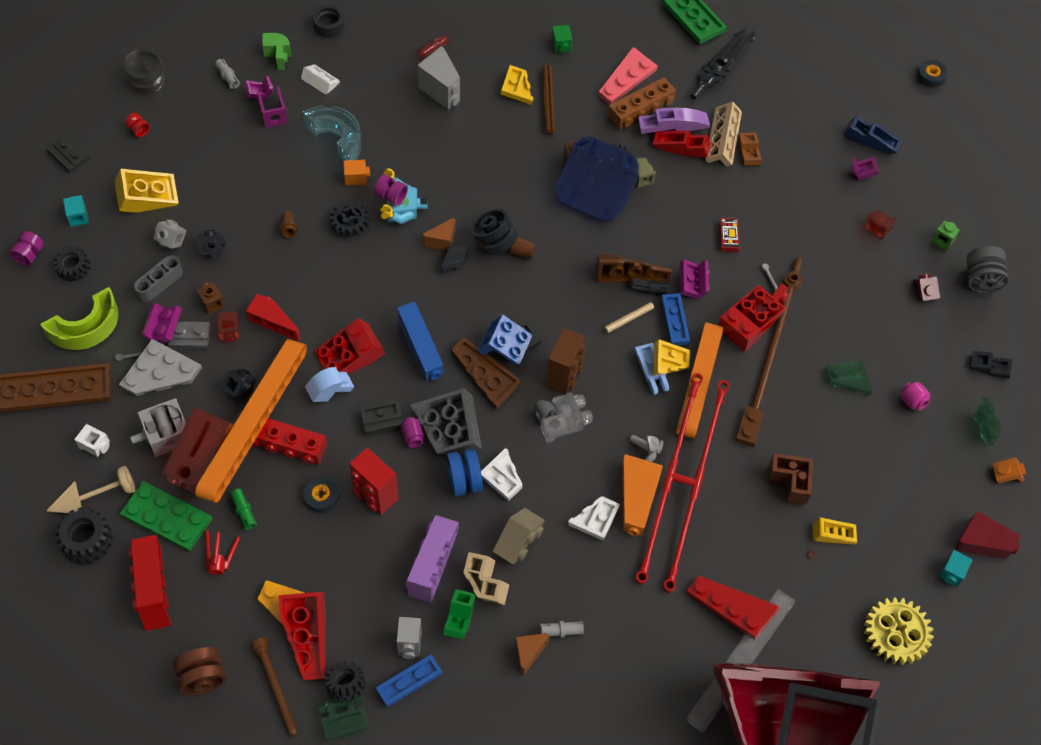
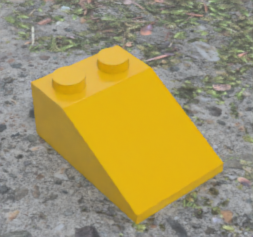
M120 169L114 181L119 211L138 213L177 206L179 204L174 174Z

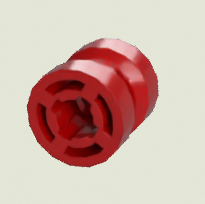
M138 113L130 114L125 120V125L137 137L145 136L150 130V125Z

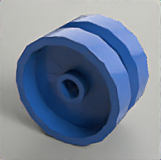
M465 450L463 453V463L458 452L447 453V472L454 497L465 495L466 482L471 493L482 492V476L476 450Z

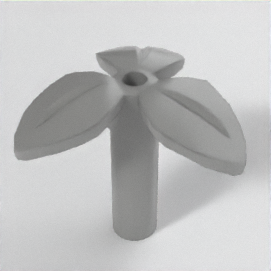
M632 435L630 438V442L649 452V455L644 459L646 461L653 462L656 459V453L660 454L662 451L663 440L659 442L654 436L648 435L647 441L635 435Z

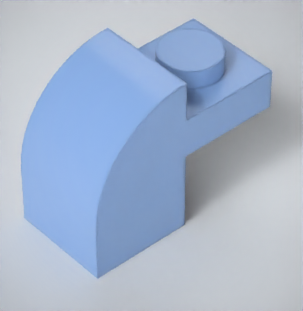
M331 367L313 376L305 388L313 402H328L335 392H351L354 385L347 372H338L336 367Z

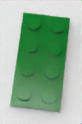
M661 0V3L699 44L726 32L727 26L702 0Z
M144 481L120 512L121 517L188 552H191L212 521L211 515Z

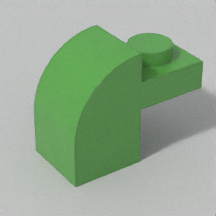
M263 33L264 57H276L278 70H285V63H288V57H292L289 40L279 33Z

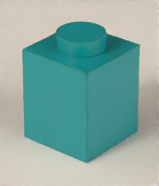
M82 195L63 199L70 227L89 223Z
M953 550L947 558L939 577L944 579L946 583L958 587L964 580L973 559Z

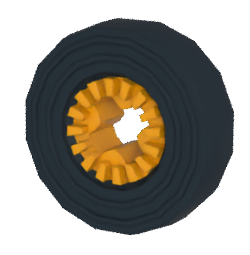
M928 59L919 65L917 77L924 85L937 87L942 85L947 79L948 69L942 62Z
M319 476L311 479L303 490L305 504L315 512L331 510L339 500L337 484L328 477ZM319 491H323L326 494L323 495L322 499L318 496Z

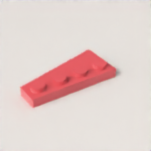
M633 47L600 89L598 96L610 105L653 74L658 66Z

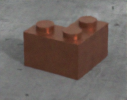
M774 453L769 463L768 481L788 484L787 502L807 505L812 494L813 459Z

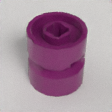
M386 174L379 178L374 188L375 196L383 200L387 199L389 203L395 206L401 205L408 193V186L400 181L395 182L394 178Z
M23 231L17 240L18 243H15L9 251V255L19 264L31 266L36 258V254L43 248L44 242L36 234Z

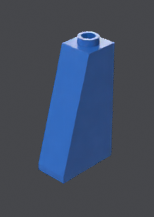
M415 301L398 307L399 330L426 381L438 379L441 375H444L443 363Z

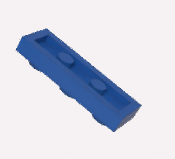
M681 294L662 295L661 300L670 343L676 346L689 345L690 337Z
M431 654L377 686L376 691L388 708L441 676L443 672Z

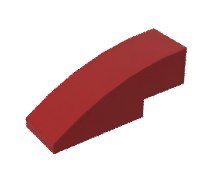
M689 130L658 131L653 141V147L691 157H708L711 145L708 135H691Z

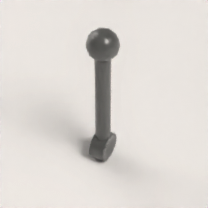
M142 352L127 355L117 354L115 359L120 362L126 358L138 357Z

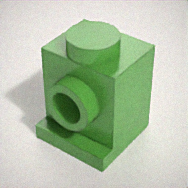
M944 220L931 242L947 251L956 240L960 229L953 222ZM942 235L949 240L948 242H945L939 237Z

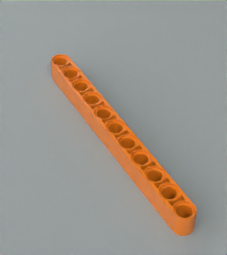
M290 339L285 341L196 487V497L215 503L220 500L303 361L307 351L306 344Z

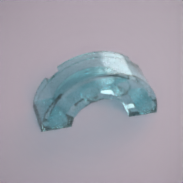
M320 105L302 112L304 126L315 136L320 133L329 132L341 137L336 144L338 157L342 161L358 159L362 149L361 131L357 119L349 111L337 106L330 108Z

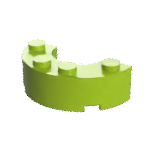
M110 287L92 296L94 308L84 319L66 321L56 315L41 323L40 325L48 340L56 346L68 350L88 349L104 341L112 333L118 321V307Z

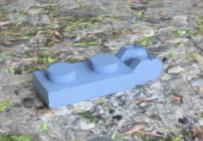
M650 343L635 347V354L645 379L649 383L652 394L658 393V387L655 383V380L660 379L662 389L669 391V384L665 377L666 374L653 375L654 344Z

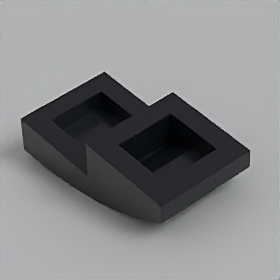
M973 351L971 369L991 376L1010 379L1013 359L993 357V353Z

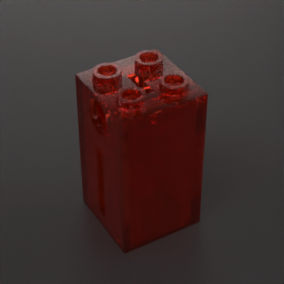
M194 407L162 472L163 475L168 477L166 481L195 494L200 479L234 425Z

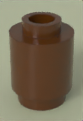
M517 236V240L509 248L510 253L524 258H532L536 244Z

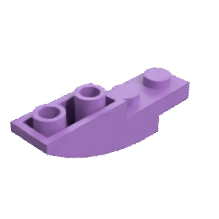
M661 108L655 109V114L638 117L641 134L675 129V131H694L710 128L707 113L695 109Z

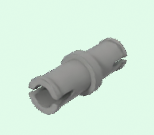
M224 59L217 60L215 66L220 71L222 79L227 81L231 89L237 88L240 85V81L234 75L233 69L226 64Z
M559 621L558 623H541L540 634L547 633L549 636H560V638H564L565 635H583V622L564 623V621Z

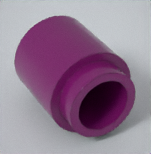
M413 417L406 418L400 425L404 441L410 448L419 447L423 444L424 439L420 422Z

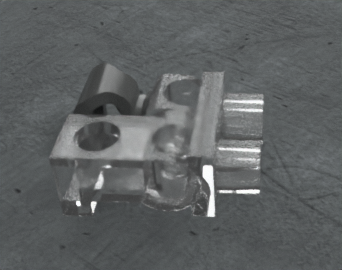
M572 392L553 398L552 404L544 400H539L535 403L534 411L547 443L554 441L557 437L582 431L584 425L592 422L593 416L591 411L581 412L579 409L586 406L583 394L573 396Z

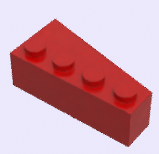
M157 535L131 540L132 548L129 549V557L133 561V565H130V572L135 581L131 582L133 595L136 594V599L132 600L134 611L139 612L145 631L171 626V620L166 610L169 609L165 593L166 583L163 574V561Z

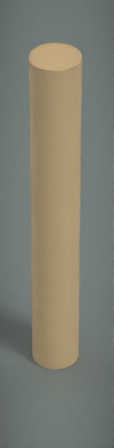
M650 302L604 327L605 332L609 333L654 309V305Z

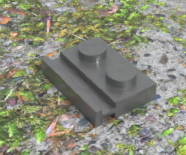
M177 322L172 340L168 344L169 348L208 350L210 322Z

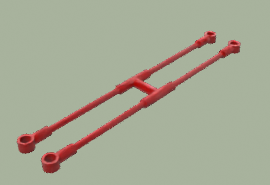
M694 373L691 377L688 404L673 458L670 459L663 484V494L648 548L642 560L640 571L635 577L636 582L640 585L645 584L648 580L647 573L651 561L650 556L672 482L676 481L690 485L692 490L673 565H671L668 578L663 585V589L667 593H672L676 588L675 580L679 569L680 555L694 503L697 501L705 472L704 466L720 406H722L725 393L729 389V383L726 380H721L717 385L716 406L695 478L675 473L678 464L677 458L692 404L703 381V376L700 373ZM694 378H699L700 381L696 382ZM720 385L726 386V389H722ZM643 575L646 579L643 581L639 580L638 576ZM671 583L673 585V588H667L666 584Z

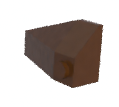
M597 254L596 257L597 283H632L633 278L647 281L652 279L653 282H670L672 269L616 254Z

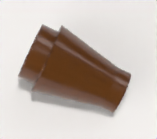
M285 211L282 213L280 233L285 238H292L296 235L298 227L293 218V213Z

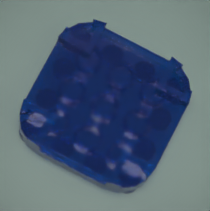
M595 137L581 138L573 144V149L559 181L556 182L557 195L565 204L606 221L615 220L623 212L639 177L640 163L628 151Z

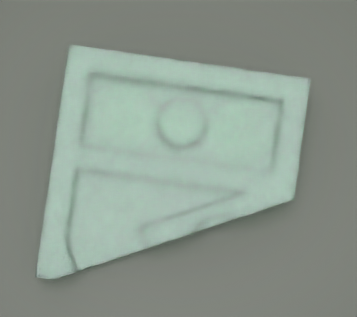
M862 360L825 366L824 370L830 386L844 388L852 392L854 390L862 391L867 396L872 394L873 391Z

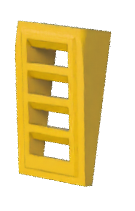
M819 517L813 523V540L825 543L855 545L857 544L856 525Z

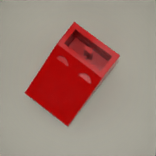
M758 285L720 317L718 325L724 327L722 333L745 352L761 338L786 310V307Z
M357 318L314 351L324 370L336 367L338 372H347V374L372 364L385 354L370 324L360 318Z

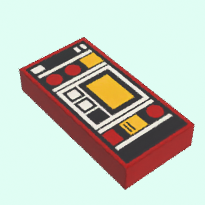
M720 218L721 251L739 252L738 219Z

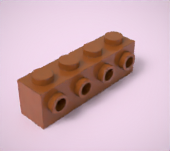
M663 77L610 104L608 118L619 130L629 127L632 123L639 120V116L655 113V109L671 105L675 100L676 89Z

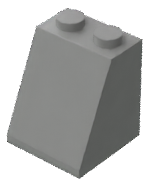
M441 46L418 64V88L449 110L460 101V77L445 49Z

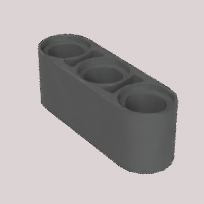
M173 255L166 257L134 283V289L141 302L151 301L182 276L183 270L178 257Z

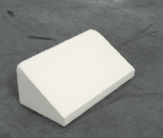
M315 64L304 67L301 75L302 80L324 94H328L340 82Z

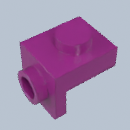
M265 76L263 82L246 80L244 84L247 98L258 99L257 91H260L262 100H267L273 91V84L268 76Z
M855 157L852 158L853 165H850L852 174L856 175L859 181L879 174L875 157L859 162L856 161Z

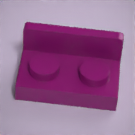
M157 303L153 304L142 335L149 341L152 339L159 343L171 341L182 309L177 305L162 308Z

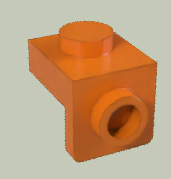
M1016 457L992 463L998 484L1019 479L1020 482L1024 481L1023 475L1026 474L1024 464L1019 463Z

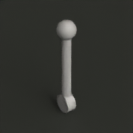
M763 264L761 269L766 272L773 288L775 289V293L778 287L768 270L769 265Z

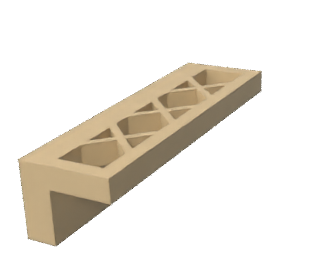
M734 102L715 108L709 139L711 145L708 157L705 159L708 163L721 160L726 167L733 164L742 111ZM726 110V112L720 117V113ZM721 135V138L715 143V140ZM718 149V154L713 155V153Z

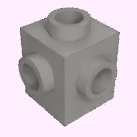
M173 220L159 222L155 227L153 239L166 248L181 247L187 230L178 226V223Z

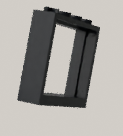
M795 683L789 684L777 745H787L796 697L869 711L863 745H874L881 706L878 700Z

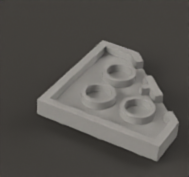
M152 339L119 386L135 396L145 395L144 393L155 390L156 392L166 390L175 385L192 383L202 369V366Z

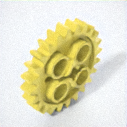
M896 597L891 602L886 598L883 603L879 601L876 607L873 606L870 610L871 613H868L866 616L868 620H866L864 626L868 628L864 631V634L870 635L866 642H873L870 649L877 648L879 650L877 656L883 653L885 655L884 661H887L890 657L893 664L897 660H900L901 665H904L906 660L912 664L914 658L919 661L922 657L921 655L924 656L928 652L927 649L932 645L929 641L934 636L929 633L933 631V628L927 627L931 620H924V616L927 613H919L920 606L913 608V601H910L907 605L904 598L900 602L897 601ZM900 616L906 617L908 622L903 621ZM881 621H885L889 627L883 626ZM909 635H913L916 641L911 640ZM889 640L896 642L897 646L891 645Z

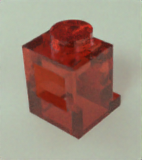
M877 209L875 212L871 211L867 216L866 220L868 222L865 228L883 240L893 229L897 218H890L886 213Z
M237 311L218 313L220 340L231 343L235 339H240V321Z

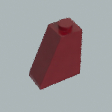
M977 510L954 549L961 552L1007 559L1011 553L1015 555L1021 545L1018 541L1021 536Z

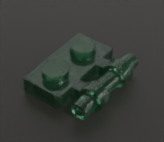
M989 397L982 399V404L975 411L974 417L980 426L981 437L985 440L986 445L994 446L1000 438L1002 431L1000 419L996 417L994 412L995 406L991 403Z
M357 695V700L351 698L349 703H347V700H344V703H340L339 700L337 702L329 700L326 701V704L318 706L320 714L329 712L328 717L321 718L327 742L369 730L364 706L356 709L354 704L362 702L360 695ZM348 706L349 711L336 714L335 710Z

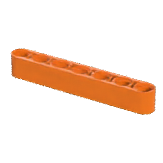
M707 322L704 325L691 377L694 373H700L703 376V381L698 388L696 398H694L684 433L685 437L695 439L724 328ZM691 378L689 381L687 393L685 396L683 408L676 430V434L678 435L680 433L681 425L689 400L688 395L691 388ZM694 378L696 382L700 381L699 378Z

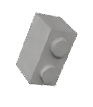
M399 617L397 634L398 656H402L405 659H414V657L420 656L421 618Z

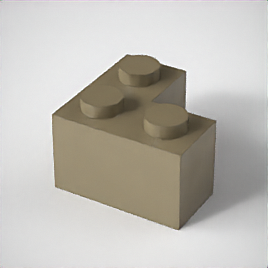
M523 508L509 518L493 552L511 564H515L519 560L522 561L528 553L526 549L528 544H531L535 538L538 539L544 530L542 525L545 520L528 509Z

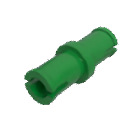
M242 489L233 490L230 493V497L234 502L235 512L240 516L244 529L250 530L253 526L256 527L257 523L251 513L252 507L247 503Z

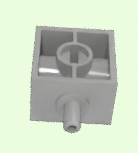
M176 398L138 412L143 425V432L130 437L133 444L146 439L147 443H150L155 457L193 443Z

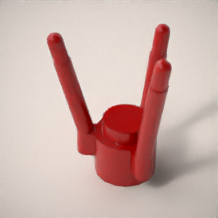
M205 530V568L208 573L221 575L224 574V570L229 569V563L240 537H236L225 561L224 556L218 555L220 532L216 533L214 554L211 556L209 530Z

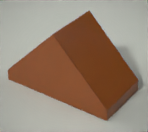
M452 218L423 233V245L448 251L455 235L456 220Z
M547 633L516 637V649L521 674L525 675L548 644L549 635Z

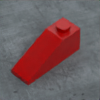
M256 294L246 310L248 321L299 341L298 328L276 302L268 296Z

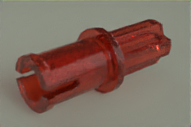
M444 34L434 41L430 40L429 44L418 49L420 57L425 59V57L432 54L439 47L447 45L450 39Z

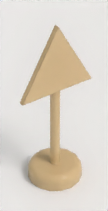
M122 466L117 470L118 481L79 496L77 485L74 481L46 511L70 514L69 511H78V508L82 507L80 502L119 485L122 486L126 493L130 494L135 492V484L127 467Z

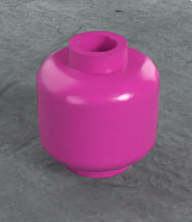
M909 382L903 386L901 399L910 409L922 410L930 403V392L920 382Z

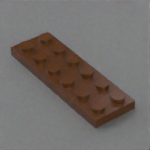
M109 363L0 375V412L111 401V367Z

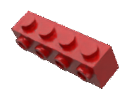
M268 418L252 447L259 446L271 453L279 452L288 458L295 457L307 464L314 463L319 465L327 447V439L325 435Z

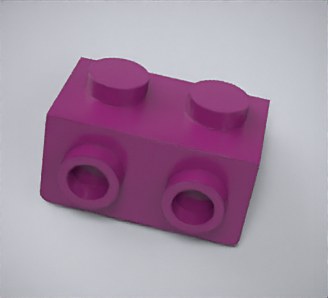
M683 259L680 262V294L699 300L708 293L710 288L708 261L704 260L700 264H696Z

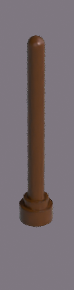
M259 638L253 641L250 646L253 653L260 657L289 735L294 736L297 733V729L268 656V641L266 638Z

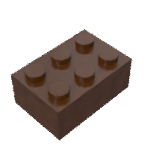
M565 328L563 329L548 359L546 388L566 396L569 390L574 389L577 381L575 378L577 374H581L584 367V353L587 347L584 344L585 336Z

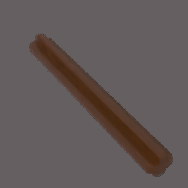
M544 65L545 133L554 134L552 66Z

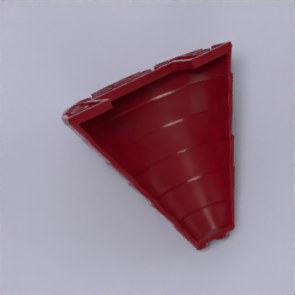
M742 663L713 664V673L721 691L720 694L738 745L778 744L790 683L871 699L880 686L879 681L799 669L798 671L786 667ZM796 697L787 745H851L868 711Z

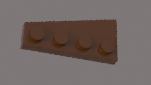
M463 337L451 349V353L497 410L522 384V380L489 355H483L478 352L479 348Z

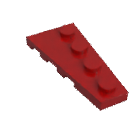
M698 576L687 590V595L754 640L758 638L780 608L778 605Z

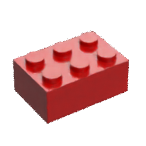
M366 448L349 463L353 493L359 499L363 498L373 512L377 511L382 515L398 500L396 473L369 448Z

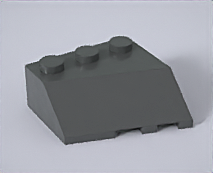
M459 389L410 404L438 455H447V453L453 452L463 455L465 450L475 449L478 451L482 449L473 396L466 389Z

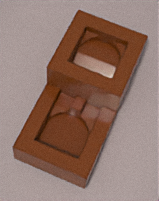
M756 132L739 133L740 151L744 166L761 165L762 158L759 152V140Z

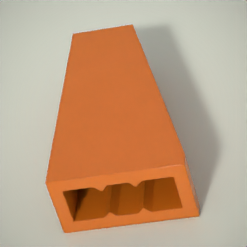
M625 454L622 464L623 531L632 536H642L663 465Z

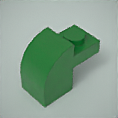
M455 590L443 635L464 640L470 626L476 594Z

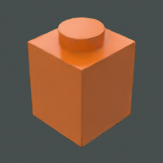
M365 160L344 161L345 185H367V177H370V167H366Z

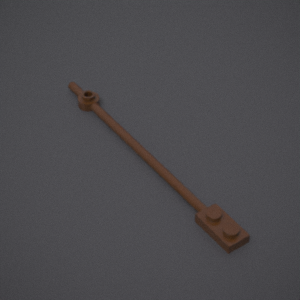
M799 257L795 259L792 272H788L784 277L783 284L788 287L787 294H789L787 300L782 304L786 307V310L777 320L752 407L746 406L736 438V442L752 447L756 444L765 411L759 410L792 295L794 291L801 287L803 281L802 276L799 274L803 260Z

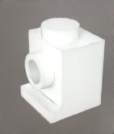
M88 424L84 426L74 439L79 449H84L97 457L100 453H105L109 448L107 435Z

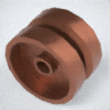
M214 647L197 648L187 651L174 659L172 665L175 675L179 677L176 682L181 695H200L213 691L225 684L227 679L224 668L220 666L222 659L219 649Z

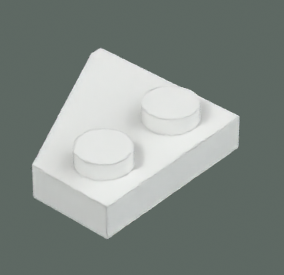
M506 448L481 471L482 479L508 501L522 489L521 480L517 476L516 468Z
M601 496L594 501L593 505L583 509L582 513L575 518L569 519L568 525L604 541L620 504Z

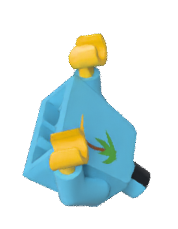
M388 168L383 172L384 174L394 178L395 182H402L397 177H394L393 170ZM407 185L408 193L402 204L395 206L387 201V205H383L380 209L383 212L381 217L382 219H387L388 222L404 224L417 218V209H428V198H417V189Z

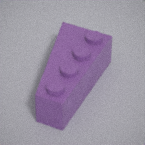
M435 515L433 522H429L426 538L421 542L419 554L414 560L412 570L406 581L405 587L408 589V596L432 603L459 531V522Z

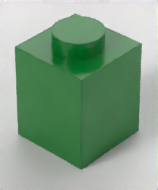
M569 25L552 26V42L555 53L572 51L573 39Z

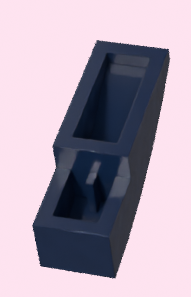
M857 115L849 122L844 132V135L865 146L887 153L896 154L902 142L900 138L876 122L870 125Z

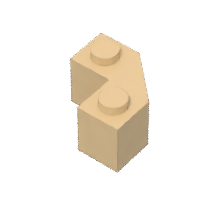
M469 552L464 574L474 588L476 596L487 602L505 605L509 584L491 578L495 560L485 555Z

